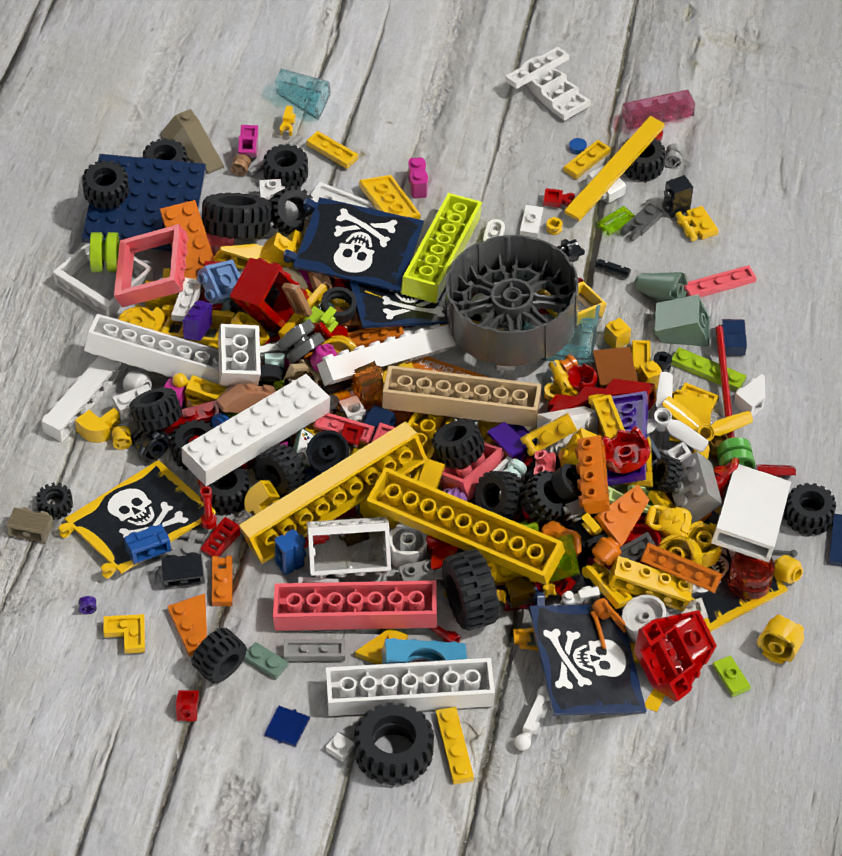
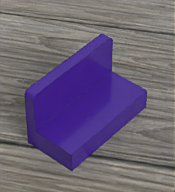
M506 422L488 430L487 435L511 458L515 456L521 462L527 459L526 445L522 444L521 437Z

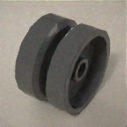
M310 319L292 328L283 338L276 342L282 351L292 346L294 347L286 356L291 364L303 358L314 350L316 346L321 345L325 341L320 333H315L310 337L307 336L315 329V325Z

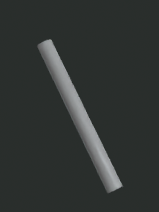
M298 134L284 145H296L303 138ZM263 160L248 170L250 176L255 175L264 168Z

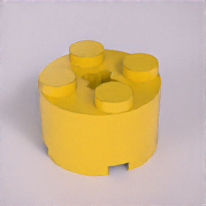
M698 521L690 525L687 537L696 541L700 546L702 565L710 567L719 560L723 547L711 543L716 525L712 523L710 525L704 524V521Z
M670 535L661 541V548L679 556V552H681L682 557L702 565L701 548L693 539L682 535Z
M777 614L768 621L757 639L758 648L761 647L763 650L762 654L775 663L791 662L804 643V628L802 625Z

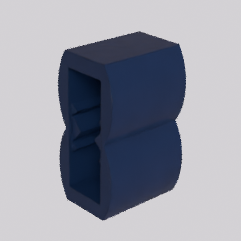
M722 319L721 326H723L726 355L745 356L747 349L745 320Z

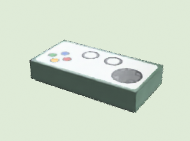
M301 428L297 431L293 451H296L299 454L298 456L302 458V463L307 470L311 466L306 454L307 445L314 435Z

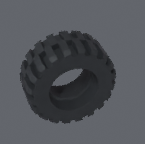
M246 193L212 194L207 196L202 202V223L205 232L213 236L228 239L260 238V236L263 237L270 231L272 205L269 200L257 195Z
M471 549L447 556L442 562L443 584L450 608L457 623L462 629L467 631L494 624L499 618V598L497 597V589L491 575V570L482 553Z
M393 702L386 703V706L380 704L375 706L373 711L369 709L365 713V717L359 719L358 726L355 727L354 731L355 760L359 764L360 770L363 773L366 772L368 778L371 780L376 778L377 782L381 784L387 782L389 785H395V783L403 785L407 784L410 779L411 781L418 779L419 774L423 775L432 762L434 731L431 729L430 721L425 719V715L421 711L416 712L415 707H406L403 703H398V705H393ZM397 734L409 739L413 745L401 753H387L379 749L375 743L383 736Z

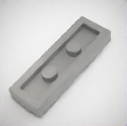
M284 639V659L286 661H345V639Z

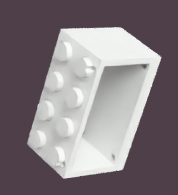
M386 517L307 522L309 570L311 576L315 575V578H326L328 574H335V577H345L347 573L363 576L367 575V572L386 574L387 571H391L389 522ZM383 531L385 560L349 561L347 563L314 565L315 548H313V535Z

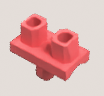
M546 450L535 452V475L544 470L549 472L556 471V455L554 452L547 453Z

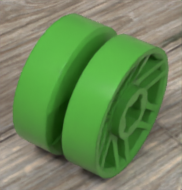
M741 437L729 438L717 446L716 453L719 466L726 465L733 458H738L740 465L752 469L755 468L751 443L747 439Z

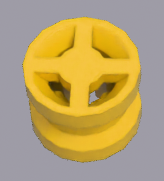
M117 426L112 430L114 448L124 450L132 445L130 428Z

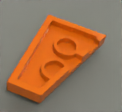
M637 484L610 505V511L600 512L594 518L607 535L622 547L650 499Z

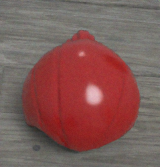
M583 364V366L573 365L567 373L570 385L578 393L585 386L594 387L597 383L596 371L586 364Z

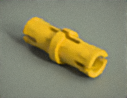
M554 360L556 365L551 361L548 367L553 374L554 382L558 384L563 395H567L566 389L571 394L573 388L568 381L567 373L563 371L559 360Z

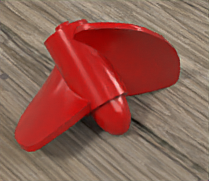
M430 535L426 537L428 553L432 556V570L442 567L443 560L447 556L456 554L459 549Z

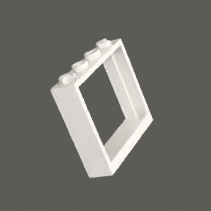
M86 243L53 271L54 284L100 314L112 317L122 308L114 297L109 301L72 277L77 270L90 260V243ZM134 255L133 273L138 277L131 282V287L145 284L146 281H153L152 267L140 261Z

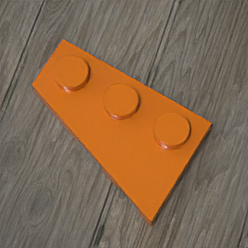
M205 593L167 606L169 615L189 657L193 656L199 644L207 637Z

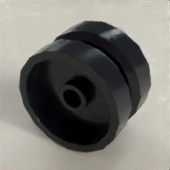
M325 430L319 432L311 438L307 445L306 454L309 463L318 475L352 455L347 440L336 431Z

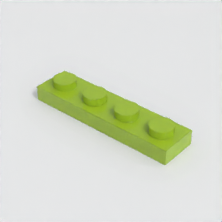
M679 347L672 357L671 365L721 385L719 363ZM727 367L729 389L736 392L744 385L747 375Z

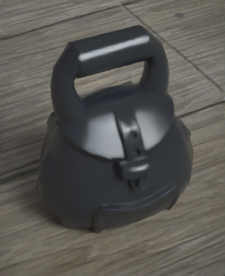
M136 428L131 434L132 444L136 447L138 457L143 462L152 463L157 461L169 448L170 439L163 430L141 431Z

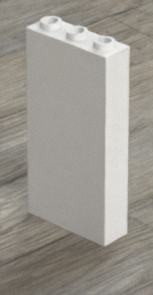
M739 464L738 468L731 474L711 543L769 562L776 544L791 481Z

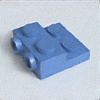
M233 260L207 265L197 272L198 282L203 284L205 289V298L212 305L224 303L231 299L230 294L240 277Z

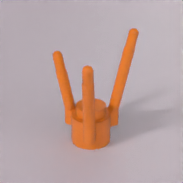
M602 598L592 605L594 611L590 614L594 619L602 648L606 649L598 618L605 620L611 617L623 633H626L627 630L624 628L626 625L625 621L609 605L607 600Z

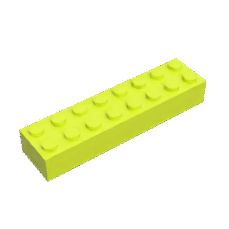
M452 193L447 194L403 276L401 294L437 303L446 286V277L451 269V264L464 251L480 220L481 201Z

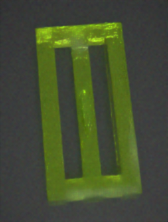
M622 206L599 220L597 227H601L602 231H606V235L610 236L622 229L635 215L625 206Z

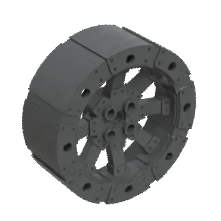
M503 235L473 244L453 261L451 269L447 273L446 303L450 333L455 337L456 343L469 355L487 363L489 361L495 362V365L523 366L537 363L539 359H547L553 356L571 340L574 335V328H577L578 275L573 263L571 264L569 257L556 246L538 238H530L529 236ZM541 289H545L552 296L539 295L535 292ZM482 293L487 295L483 299L471 300L475 294ZM539 308L550 309L553 312H557L558 317L551 321L548 318L546 319L537 310ZM490 313L480 324H476L470 319L475 314ZM521 321L530 322L534 328L521 331ZM504 322L509 327V331L495 329L498 324L501 325Z

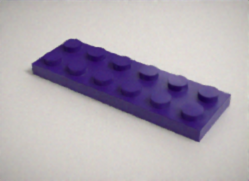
M647 391L612 396L625 431H631L633 427H638L643 436L647 438ZM646 463L639 469L629 473H614L607 469L608 486L646 480Z

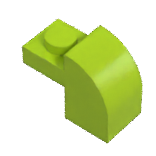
M314 306L311 309L313 311L311 316H305L302 321L304 323L310 319L313 323L322 322L332 332L338 325L334 317L337 310L330 306L324 313Z

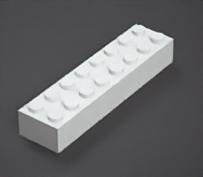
M101 314L96 315L88 332L84 351L92 355L106 357L112 361H120L129 366H137L150 372L154 371L166 377H173L177 373H183L188 380L194 375L219 384V349Z
M305 374L183 446L182 463L205 486H208L293 435L301 428L329 413L330 396Z
M491 658L326 668L329 716L365 714L369 709L375 710V706L380 704L386 706V703L392 702L393 705L403 703L406 707L413 706L416 708V711L438 710L450 707L473 708L494 706L495 690Z

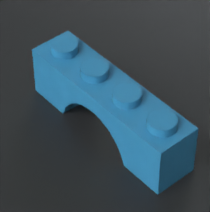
M397 638L385 639L382 647V664L410 663L417 659L429 661L467 659L466 643L438 642L435 640L418 641L416 639L399 640Z

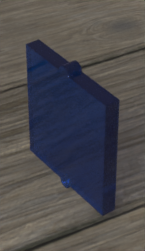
M278 706L264 736L278 741L279 744L284 743L296 747L310 721V716L299 713L296 709L291 710Z

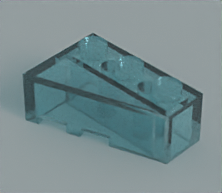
M282 68L275 80L277 95L319 121L331 95L329 81Z

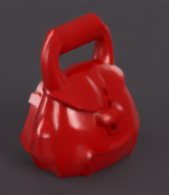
M733 458L726 465L713 468L721 498L726 486L729 484L732 472L738 468V458Z

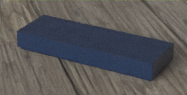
M834 514L829 565L842 566V514Z

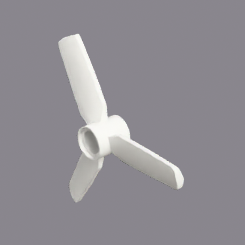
M661 372L656 400L657 410L654 413V419H648L647 434L655 429L660 432L668 431L671 436L681 442L684 441L685 444L697 451L703 452L708 445V440L681 421L672 420L671 412L662 406L665 398L668 396L672 397L673 375L668 372ZM665 418L667 421L661 422L658 419Z

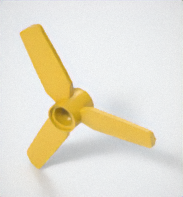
M668 396L662 403V406L668 409L673 417L698 434H700L702 428L708 431V437L706 438L708 441L712 440L714 436L724 435L753 422L751 412L746 411L717 420L712 425H701L695 415L672 397ZM709 444L703 452H699L693 448L692 454L698 452L706 459H708L710 451Z

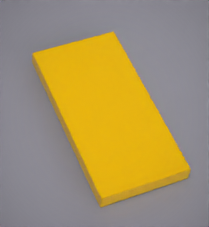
M392 175L359 180V187L376 210L421 219V214Z

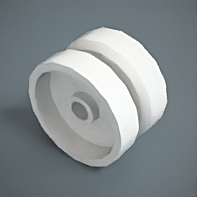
M652 595L634 597L626 604L622 614L629 639L636 643L638 630L650 620L667 617L668 614L664 603L658 597Z

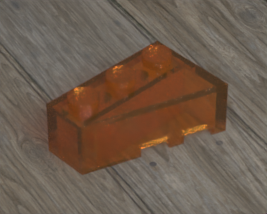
M375 361L353 370L351 389L354 395H357L366 412L374 404L380 407L383 404L384 373L381 366H377Z

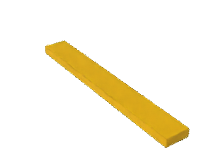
M650 116L565 209V214L580 222L665 128V123Z

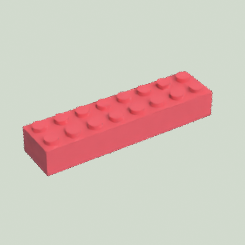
M437 580L277 583L274 587L273 605L275 631L437 628Z

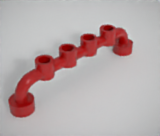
M196 435L192 437L188 443L197 439L199 436ZM198 479V485L201 487L200 500L204 505L201 526L204 529L210 530L217 525V517L212 513V489L209 486H205Z

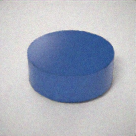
M574 138L569 143V150L576 155H579L587 148V142L582 138Z

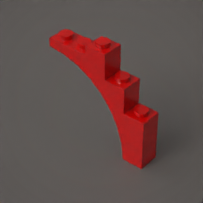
M613 378L605 389L585 386L577 396L556 394L548 403V411L553 412L583 406L591 408L588 397L595 394L618 396L647 391L648 410H650L657 400L655 384Z

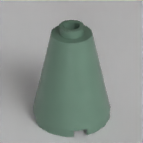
M682 272L641 273L635 278L634 285L637 291L659 302L685 297L687 291H684V285L688 286L687 275Z

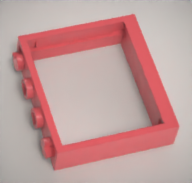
M180 224L120 240L114 297L122 307L183 292L184 272L186 269L185 260L188 254L187 241L189 239L187 238V232L183 230ZM173 243L170 277L131 287L134 253Z

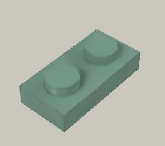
M257 642L247 650L244 661L275 680L288 667V661Z

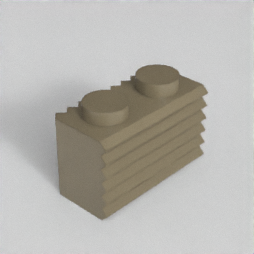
M14 507L7 523L8 535L45 544L53 527L52 515L45 511L34 512L26 507Z

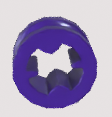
M84 596L78 600L80 613L87 615L96 612L95 597Z

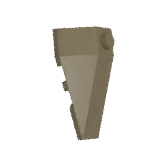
M191 109L176 114L160 133L163 140L164 138H168V140L174 139L175 142L179 141L181 145H184L187 150V158L192 160L193 163L206 164V173L210 174L224 168L199 119Z

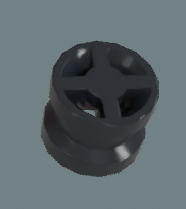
M665 351L657 352L654 355L653 361L658 364L662 372L669 373L672 356Z

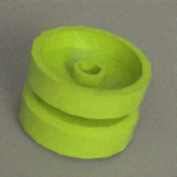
M91 232L89 246L91 272H102L104 263H106V270L109 273H116L119 253L118 232H108L105 243L101 232Z

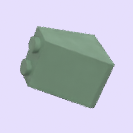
M699 294L656 303L653 332L655 336H658L661 343L710 346V316Z

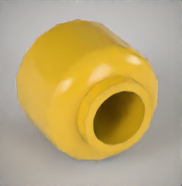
M782 555L773 562L774 576L787 584L797 582L803 574L801 562L793 557Z

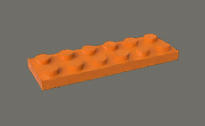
M193 200L161 208L160 214L165 228L180 224L183 230L187 232L189 240L187 241L188 254L185 260L186 269L184 277L197 279V272L204 267V262L213 261L214 257L196 201ZM203 288L198 301H203Z

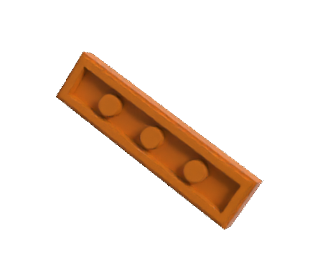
M647 543L640 560L645 564L713 593L716 592L723 575L651 543Z

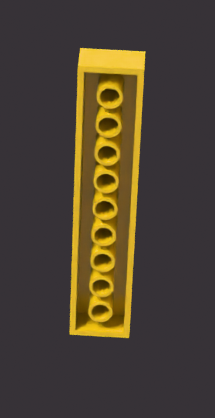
M405 421L239 525L252 553L261 564L275 557L276 537L285 535V533L294 529L305 538L307 537V522L334 520L366 500L385 467L405 475L428 461L417 432Z
M386 467L366 500L370 510L465 551L471 549L478 550L486 560L544 585H547L565 552L563 542Z

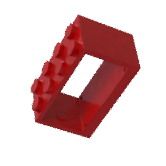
M250 257L230 297L267 331L278 333L295 314L282 290V286L285 282L295 285L300 284L292 280L291 275L285 272L280 264L276 262L271 264L263 258L255 259ZM272 285L280 292L273 308L264 301ZM301 288L307 300L309 298V296L307 295L308 293L306 290Z

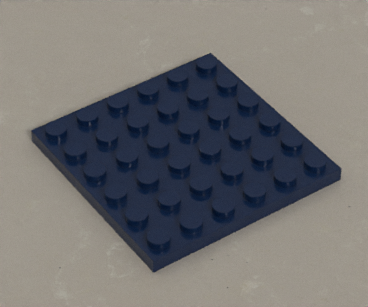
M99 154V163L103 162L102 160H106V162L114 161V164L119 163L121 167L125 168L128 174V198H125V202L120 203V206H113V209L95 208L93 204H89L82 234V243H90L91 232H101L104 236V243L108 232H118L120 243V240L164 229L160 214L161 208L195 200L199 210L206 164ZM102 184L100 186H109L111 184ZM170 243L151 248L152 250L172 251Z

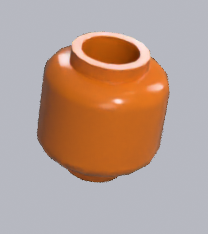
M609 536L607 538H600L592 549V554L595 556L593 560L602 567L604 564L612 566L617 557L621 555V545Z

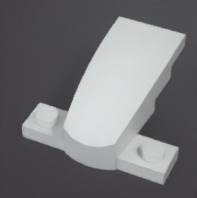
M559 47L542 56L529 59L522 67L505 76V81L516 89L526 84L530 91L549 110L564 121L591 106L590 100L579 93V87L567 81L566 74L555 69V67L569 60V54Z

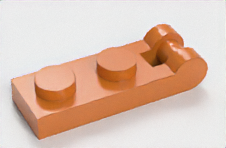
M212 556V606H232V556H226V558ZM226 565V569H219V566Z

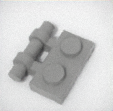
M196 530L188 531L180 536L189 539L188 542L178 540L179 538L170 542V552L157 557L166 558L168 555L185 556L190 552L200 554L201 545L195 543L196 541L204 542L205 534L198 533Z

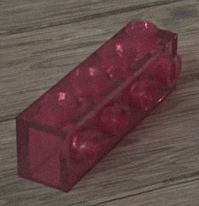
M689 90L678 91L623 103L622 117L629 130L640 128L650 116L661 122L694 116L695 102Z

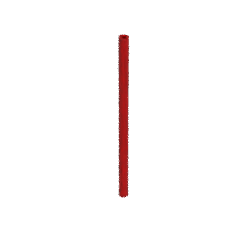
M718 325L715 327L726 418L732 416L723 326ZM734 431L727 433L728 439L735 437Z

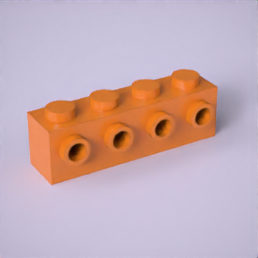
M601 435L577 439L578 447H575V455L579 459V463H576L577 474L580 475V479L577 480L578 489L582 493L579 496L580 507H584L585 512H588V514L610 511L605 446Z

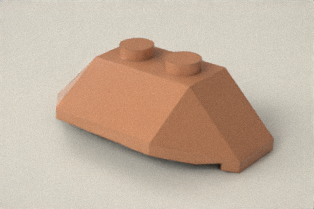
M252 383L228 386L216 400V404L223 412L241 413L273 394L276 390L270 385L257 386Z

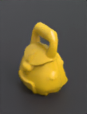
M653 505L648 509L645 522L651 529L660 531L664 537L670 535L687 537L692 516L690 511L685 508H666L661 505ZM656 510L661 512L658 525L653 524Z

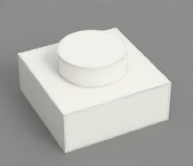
M337 733L327 744L325 751L343 762L354 749V742Z

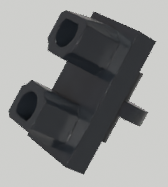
M564 239L561 241V245L557 246L569 257L570 262L579 260V256L585 254V250L579 246L576 239L571 241Z

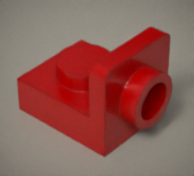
M178 690L176 700L177 721H197L199 690Z

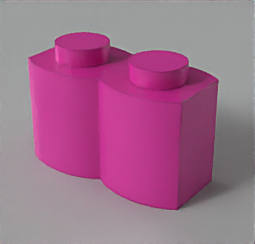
M423 157L410 158L408 161L410 194L414 199L426 198L428 195V174Z

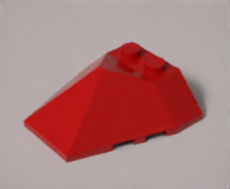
M697 610L650 620L638 630L634 652L651 686L677 702L692 690L694 680L699 678L701 668L707 664L717 645L700 611Z

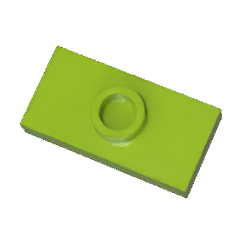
M731 655L713 662L712 667L732 697L751 689V685Z

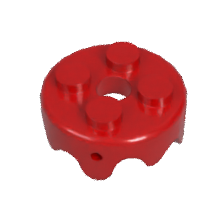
M633 427L631 431L618 430L612 439L607 436L602 438L605 446L606 468L614 473L633 472L642 467L650 457L649 442L638 427Z

